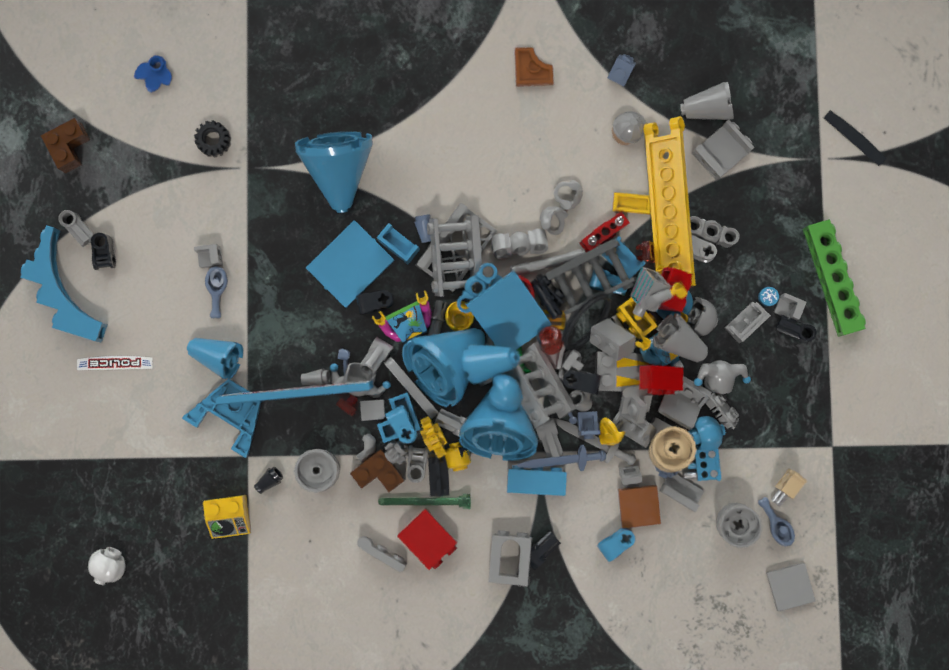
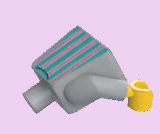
M659 265L655 271L642 267L631 292V297L636 302L633 313L643 317L646 310L655 312L663 301L671 299L673 295L676 294L678 298L685 297L687 295L685 287L681 283H676L672 290H670L671 286L661 276L663 265Z

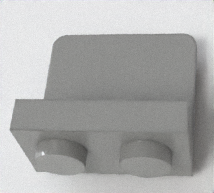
M683 376V391H675V395H664L658 411L660 414L691 430L696 423L701 407L709 399L712 392L702 386H696L693 381Z

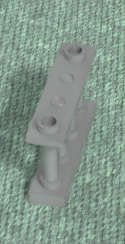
M479 215L466 216V220L462 223L438 224V218L429 219L427 233L430 235L434 278L431 288L435 296L441 297L444 296L443 290L465 288L467 281L442 282V271L468 268L470 270V277H472L479 271L482 265ZM459 230L467 232V240L465 242L439 244V232ZM466 249L469 253L467 261L441 263L440 251ZM479 282L472 285L474 293L481 291L482 285Z
M538 342L533 343L522 352L523 355L520 356V361L516 368L504 372L505 375L512 377L519 384L523 397L521 404L535 429L549 420L548 415L557 413L560 419L576 409ZM528 362L533 372L524 374L520 364ZM537 379L542 389L534 391L529 381ZM547 396L552 406L543 408L538 398Z

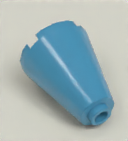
M194 338L187 345L189 356L223 379H231L241 365L238 364L239 357L243 358V347L237 342Z
M476 344L468 345V349L463 351L462 356L463 370L468 372L469 377L467 379L474 384L484 382L497 374H502L516 368L520 361L519 353L514 348Z

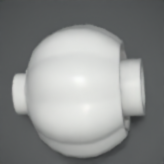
M107 547L106 549L97 550L91 555L88 562V570L94 577L95 583L105 585L106 582H115L123 576L125 560L119 550Z

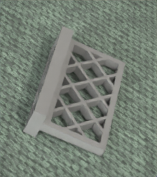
M460 203L445 224L462 223L467 214L469 216L477 215L470 211L463 203ZM479 217V223L481 224L479 228L485 227L491 231L487 238L480 239V241H484L481 245L482 252L497 230ZM462 230L463 242H465V230ZM454 231L439 232V244L446 243L448 239H450V243H453L452 234ZM430 244L415 266L433 277V272L428 269L432 263ZM466 249L465 255L455 256L454 250H451L452 257L442 258L440 251L441 263H443V260L453 259V262H456V258L466 257V261L469 259ZM468 268L442 271V282H446L444 274L455 272L456 281H461L468 272Z

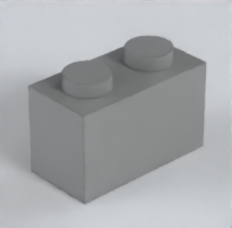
M607 318L591 327L590 343L616 361L634 352L636 336Z

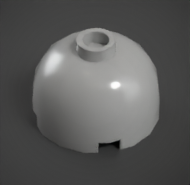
M695 297L696 300L693 301L687 324L700 337L707 335L717 326L718 318L716 308L711 302Z

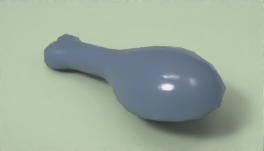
M218 266L210 268L205 276V286L212 297V310L210 312L212 319L221 318L220 296L226 289L228 282L225 271Z
M767 497L758 500L759 506L764 509L769 517L770 532L774 540L782 546H791L795 541V533L791 524L774 513Z

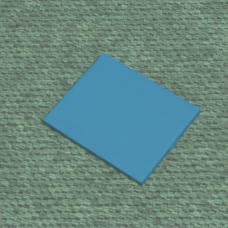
M354 220L306 269L324 286L325 290H328L347 308L356 299V296L360 295L394 259L376 242V239L372 238Z
M512 271L494 285L489 286L487 290L466 304L493 343L498 347H509L517 350L534 338L542 328L552 325L515 271Z

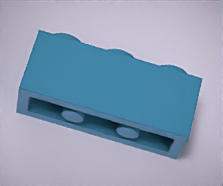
M512 465V469H508L507 493L566 496L567 472H562V468L551 467V471H543V467L526 470L522 467H517V465Z

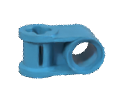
M403 405L385 414L401 442L412 443L415 441L417 432ZM404 430L412 431L410 439L403 438Z
M621 528L599 542L597 547L606 560L611 562L634 544L635 536L630 529ZM623 534L629 535L628 541L622 540Z

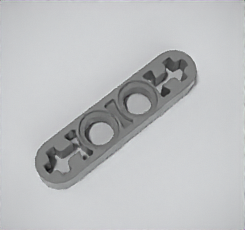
M391 356L383 362L431 419L439 414Z

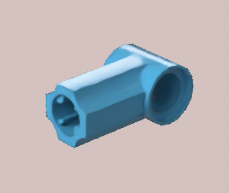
M593 269L589 286L590 288L604 291ZM603 269L611 287L622 283L619 276L612 275L609 271ZM620 288L612 293L624 296L627 290L624 291L623 288Z

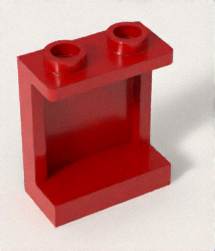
M427 508L397 535L428 570L432 567L434 569L438 568L443 563L441 559L446 554L450 556L457 549L455 545L458 541L443 528Z

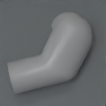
M371 434L363 436L364 450L357 455L362 463L376 451V439Z

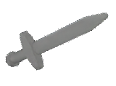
M554 418V422L564 431L607 452L605 463H608L614 455L628 462V465L635 463L636 457L633 454L629 455L618 449L619 444L601 445L597 436H595V439H584V436H578L577 426Z

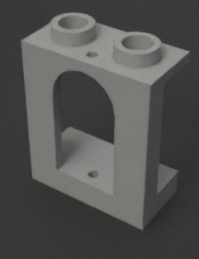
M498 530V534L492 535L490 583L528 586L530 584L529 570L533 537H528L529 533L517 532L516 536L509 535V531ZM507 540H514L520 546L519 575L499 573L501 548Z

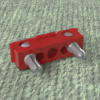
M621 211L609 221L594 229L579 244L587 253L613 239L616 233L628 226L630 222ZM601 230H607L608 235H603Z

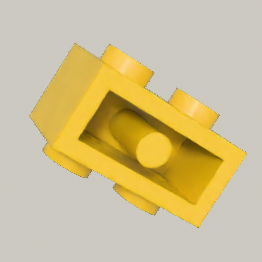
M631 297L616 309L618 312L616 315L622 323H627L630 327L628 331L640 340L642 336H646L657 327L656 320L652 314L645 312L643 317L635 315L633 310L636 302Z

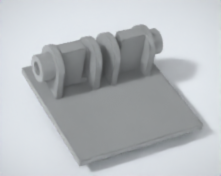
M712 392L705 404L710 410L713 409L712 413L717 410L720 411L715 417H719L718 420L727 429L732 427L734 429L739 421L738 412L734 407L730 408L726 403L727 398L724 394Z

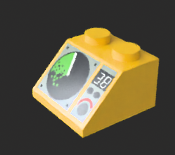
M246 495L203 501L205 522L212 539L251 533Z

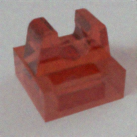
M644 241L636 246L637 250H643V255L638 256L637 260L655 262L654 242Z
M351 394L346 402L340 399L336 405L353 417L357 412L353 407L358 399Z

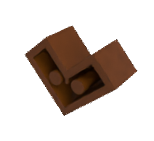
M76 118L41 135L59 170L66 174L82 165L74 148L88 142L90 138L83 124Z
M383 449L350 473L361 489L378 478L388 493L405 481V478L396 466L387 460Z

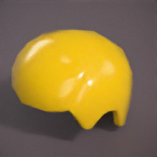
M456 301L447 308L445 320L452 330L469 329L473 324L474 315L472 312H461L457 307ZM461 301V308L467 309V302Z

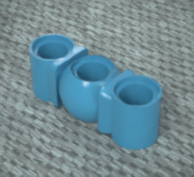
M482 264L479 271L466 281L465 291L463 290L462 295L457 299V307L461 312H471L469 308H461V301L465 298L470 299V301L487 290L492 280L497 276V268L493 264ZM487 266L493 269V274L490 277L483 275V269ZM476 282L482 285V289L478 293L472 291V285Z

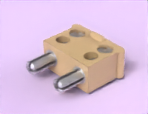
M787 469L786 473L775 485L779 490L771 499L772 502L781 506L788 497L794 499L804 484L807 483V480L797 472Z

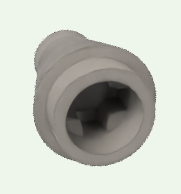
M322 368L301 374L302 385L311 386L330 385V372Z

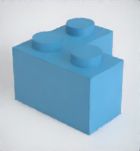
M408 393L389 399L392 410L403 405L410 416L415 430H421ZM388 421L377 424L383 443L398 438ZM404 430L405 434L403 436L411 434L412 431Z

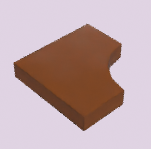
M533 47L515 48L516 87L548 86L554 84L553 65L540 61L535 55Z

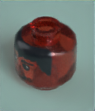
M544 327L537 334L538 344L541 351L545 354L553 355L562 350L564 345L562 334L557 327Z

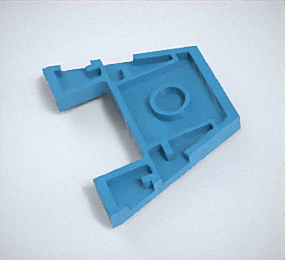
M227 379L189 413H186L182 419L198 428L206 414L211 412L241 431L231 450L247 458L262 401L217 405L215 399L217 396L250 392L231 379Z

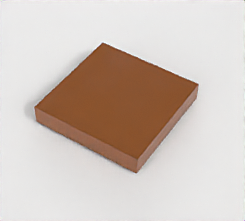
M657 485L618 489L622 528L661 524Z

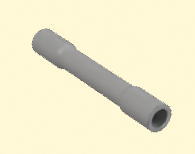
M580 249L538 261L512 265L510 269L511 272L515 271L520 276L532 271L565 264L586 252L585 249Z

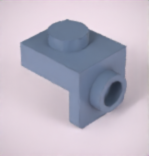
M626 54L623 56L619 55L607 78L624 87L636 65L633 62L634 59Z
M597 411L577 413L578 436H584V439H595V435L600 434Z

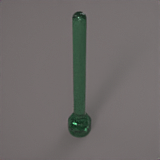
M463 494L459 498H380L378 504L381 506L459 505L463 509H471V494Z

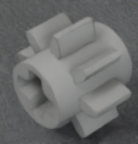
M394 439L385 447L387 450L385 456L393 464L398 462L400 465L409 457L407 454L409 451L408 446L400 440L396 442Z

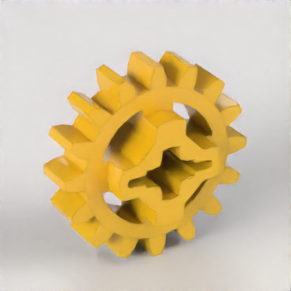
M429 416L420 420L423 427L420 433L429 452L434 450L438 458L446 455L444 445L447 444V441L439 424H433Z

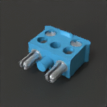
M718 448L710 452L696 449L695 462H691L688 465V469H695L696 472L683 473V478H696L697 481H721ZM701 452H704L705 454L703 458H700L699 456ZM704 461L706 465L702 468L700 464ZM703 471L707 473L705 477L701 475Z

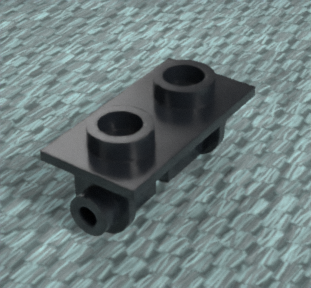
M540 273L531 282V285L534 286L537 285L536 283L543 281L550 295L553 294L555 297L554 301L559 308L567 301L562 290L556 288L552 284V280H548L545 274L542 275Z
M445 457L428 458L430 497L449 496L448 466Z

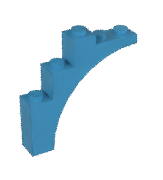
M46 225L40 235V245L34 253L35 260H26L21 267L20 278L42 284V287L39 288L36 294V303L58 309L52 318V328L102 343L108 325L95 320L83 312L71 300L64 289L56 261L60 230Z

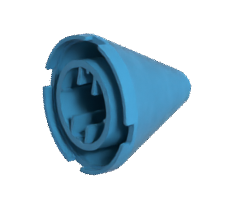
M337 132L317 135V138L310 141L309 137L295 142L297 155L332 209L338 213L347 212L348 208L352 206L373 146L372 135L367 133L366 138H363L361 132Z
M472 328L413 338L402 349L406 369L408 372L413 370L418 378L415 381L416 385L431 400L444 407L450 404L454 406L462 399L469 383L467 379L469 377L468 372H464L462 365L463 351L468 349V345H484L485 334L480 329Z
M489 391L460 428V444L470 452L491 459L492 454L502 455L505 461L528 458L536 452L538 439L532 422L522 404L516 411L508 412L497 409L489 401Z

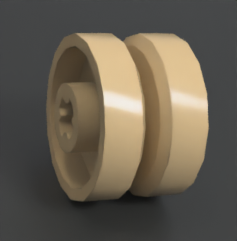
M667 427L657 433L651 440L648 448L649 458L653 465L661 471L667 473L678 472L693 461L696 453L695 442L686 430L678 427ZM670 447L674 449V453L669 451Z

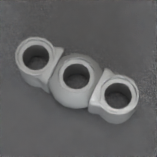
M697 216L690 217V222L695 223L697 226L695 231L691 230V234L698 238L700 237L704 241L729 248L739 240V232L734 228L722 227L714 220L706 221ZM707 228H712L715 232V235L709 236L707 234ZM725 234H730L733 237V241L728 242L725 239Z
M543 229L529 230L528 235L524 232H515L510 237L509 233H499L491 238L493 255L497 259L512 257V253L516 256H523L529 251L532 255L543 254L548 250L546 232Z

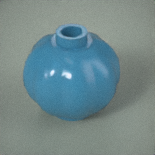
M710 416L697 418L694 427L688 431L695 442L696 448L709 452L720 447L723 435L726 433L723 424H719L715 418Z

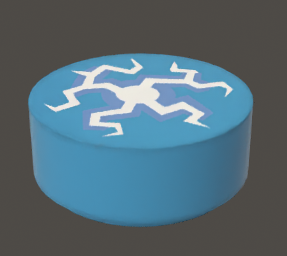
M766 287L759 292L758 299L762 305L772 306L778 302L779 294L775 288Z

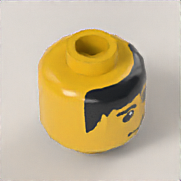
M460 442L449 444L450 448L446 449L447 454L445 455L448 468L453 469V471L467 469L471 463L469 450L464 448Z

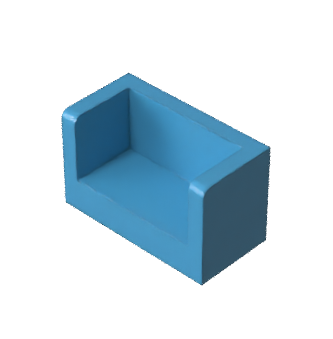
M389 223L377 237L382 245L406 264H409L420 250L419 246L411 243Z
M618 236L616 239L620 246L616 247V254L630 279L646 262L644 260L641 262L620 241L622 238ZM605 253L602 254V256L614 267L609 255L606 256Z

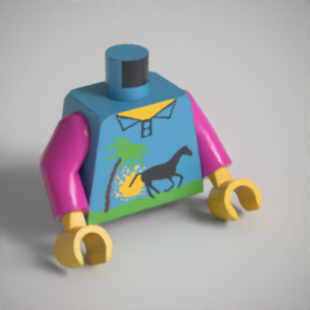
M424 291L425 296L423 298H419L418 293H416V302L386 317L379 311L381 318L376 320L372 316V319L379 325L386 336L396 342L402 341L404 344L413 338L421 337V335L427 333V328L431 325L432 311L428 302L427 292Z

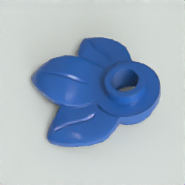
M153 56L148 62L141 63L137 67L134 78L145 80L147 90L152 93L158 90L161 84L169 86L172 81V74L167 69V63L163 57ZM157 63L161 64L159 68H155Z

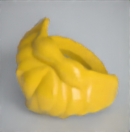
M604 417L601 419L599 425L601 445L619 444L626 432H618L615 424L609 418Z

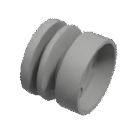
M730 503L724 506L717 515V530L720 536L730 545L738 548L749 547L760 538L762 532L761 519L748 506L740 503ZM739 521L741 523V526H736L735 528L733 522Z

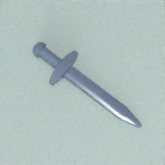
M580 445L578 453L575 455L532 459L517 464V467L538 468L577 463L579 470L584 471L587 461H604L606 459V452L599 450L596 453H586L585 446Z

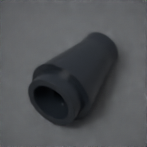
M276 467L268 468L254 485V488L259 494H262L280 484L283 475Z

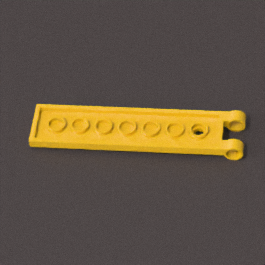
M679 116L671 118L669 121L670 135L658 137L659 129L655 122L645 124L643 128L646 145L655 268L663 265L664 267H673L693 274L691 286H696L683 140L685 124L683 118ZM668 152L669 157L664 159V154Z

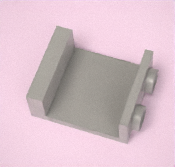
M727 120L720 129L695 148L692 155L717 181L743 159L754 146L750 138L740 132V128L736 123Z

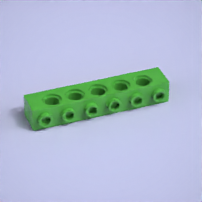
M829 219L803 228L837 336L840 337L866 329L865 317L859 310V299L853 292V281L847 273L848 265L841 255V244L835 237L836 229L834 224ZM821 237L827 240V246L821 244ZM827 255L833 258L832 264L827 262ZM833 273H835V274L838 275V277H839V281H838V282H835V281L833 280V278H832ZM839 291L844 293V301L839 299ZM846 309L851 313L850 319H847L844 315Z

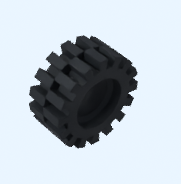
M211 120V122L205 121V125L201 123L199 125L201 128H197L195 130L197 134H194L196 139L194 142L198 149L209 157H217L218 154L222 156V152H227V147L231 145L229 142L231 141L230 133L220 122L216 123L214 120ZM211 132L218 133L220 137L219 142L213 146L206 143V137Z

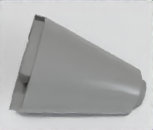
M728 82L720 83L684 99V104H680L682 115H686L687 119H734Z
M668 315L657 327L656 330L659 332L657 337L653 336V344L658 349L694 362L702 361L707 357L708 347L680 315Z

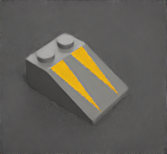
M596 352L595 374L601 375L599 391L623 392L626 388L639 386L640 366L652 364L645 362L642 354L631 353L616 361L605 352Z

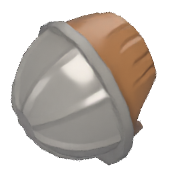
M633 111L620 114L613 122V138L621 145L638 142L644 135L645 119L639 113Z

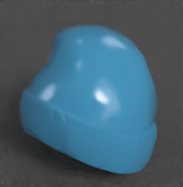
M505 374L495 375L492 379L494 385L489 391L488 396L490 403L503 411H516L523 399L519 384L515 379Z

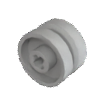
M308 450L296 461L294 469L295 479L307 491L315 493L325 491L332 487L339 478V461L328 450ZM319 467L320 473H314V469Z

